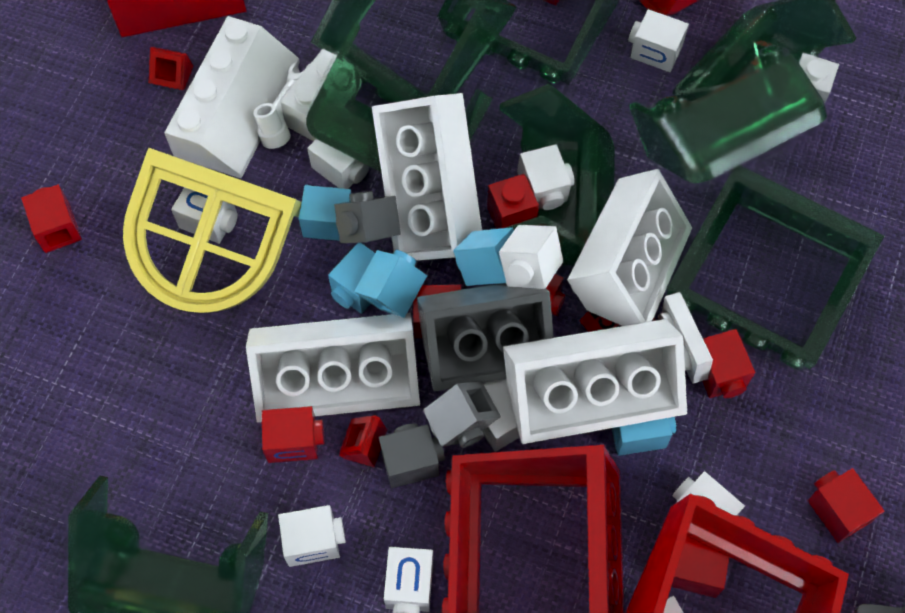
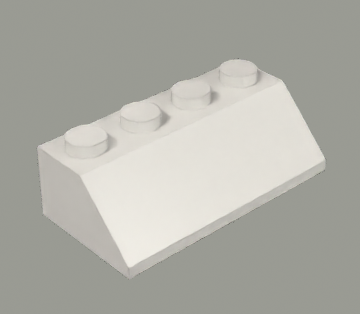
M227 16L164 132L173 156L242 178L261 141L257 132L259 126L254 116V110L259 105L265 103L273 104L287 83L289 67L294 63L298 66L300 63L299 58L262 26Z
M463 93L437 95L372 106L385 196H396L401 235L391 237L393 251L400 250L413 257L416 261L455 258L453 250L472 231L482 230Z
M659 169L618 179L567 279L573 292L577 294L586 310L621 326L651 322L692 230V226Z
M411 312L407 313L405 318L391 314L249 329L246 352L257 422H262V410L312 406L315 416L420 406Z
M666 319L503 346L507 387L522 444L687 414L683 335Z

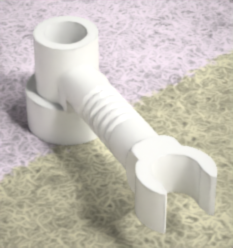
M296 63L289 67L287 83L273 104L265 103L259 105L254 110V116L259 126L257 132L263 146L266 148H279L290 139L291 135L284 120L280 101L304 73V71H299Z

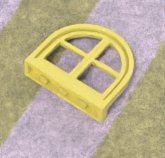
M148 148L125 214L123 241L126 257L130 268L141 285L151 295L166 305L183 311L198 313L227 310L251 298L268 281L279 260L293 217H299L302 202ZM161 179L208 195L194 237L148 222ZM223 201L270 217L255 259L208 243ZM146 229L191 245L177 286L168 281L154 265L147 247ZM205 251L251 266L238 281L224 289L208 293L191 292Z

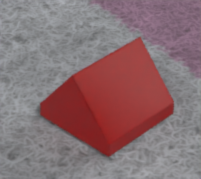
M151 47L148 83L184 90L194 66L185 53Z
M373 415L351 419L339 456L375 468L381 450L379 437L387 433V428L381 418Z

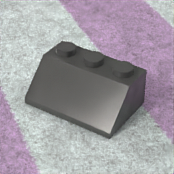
M503 283L417 297L421 336L434 391L451 389L457 383L474 381L486 383L506 379L503 346L554 338L550 292L547 288L507 287V284Z

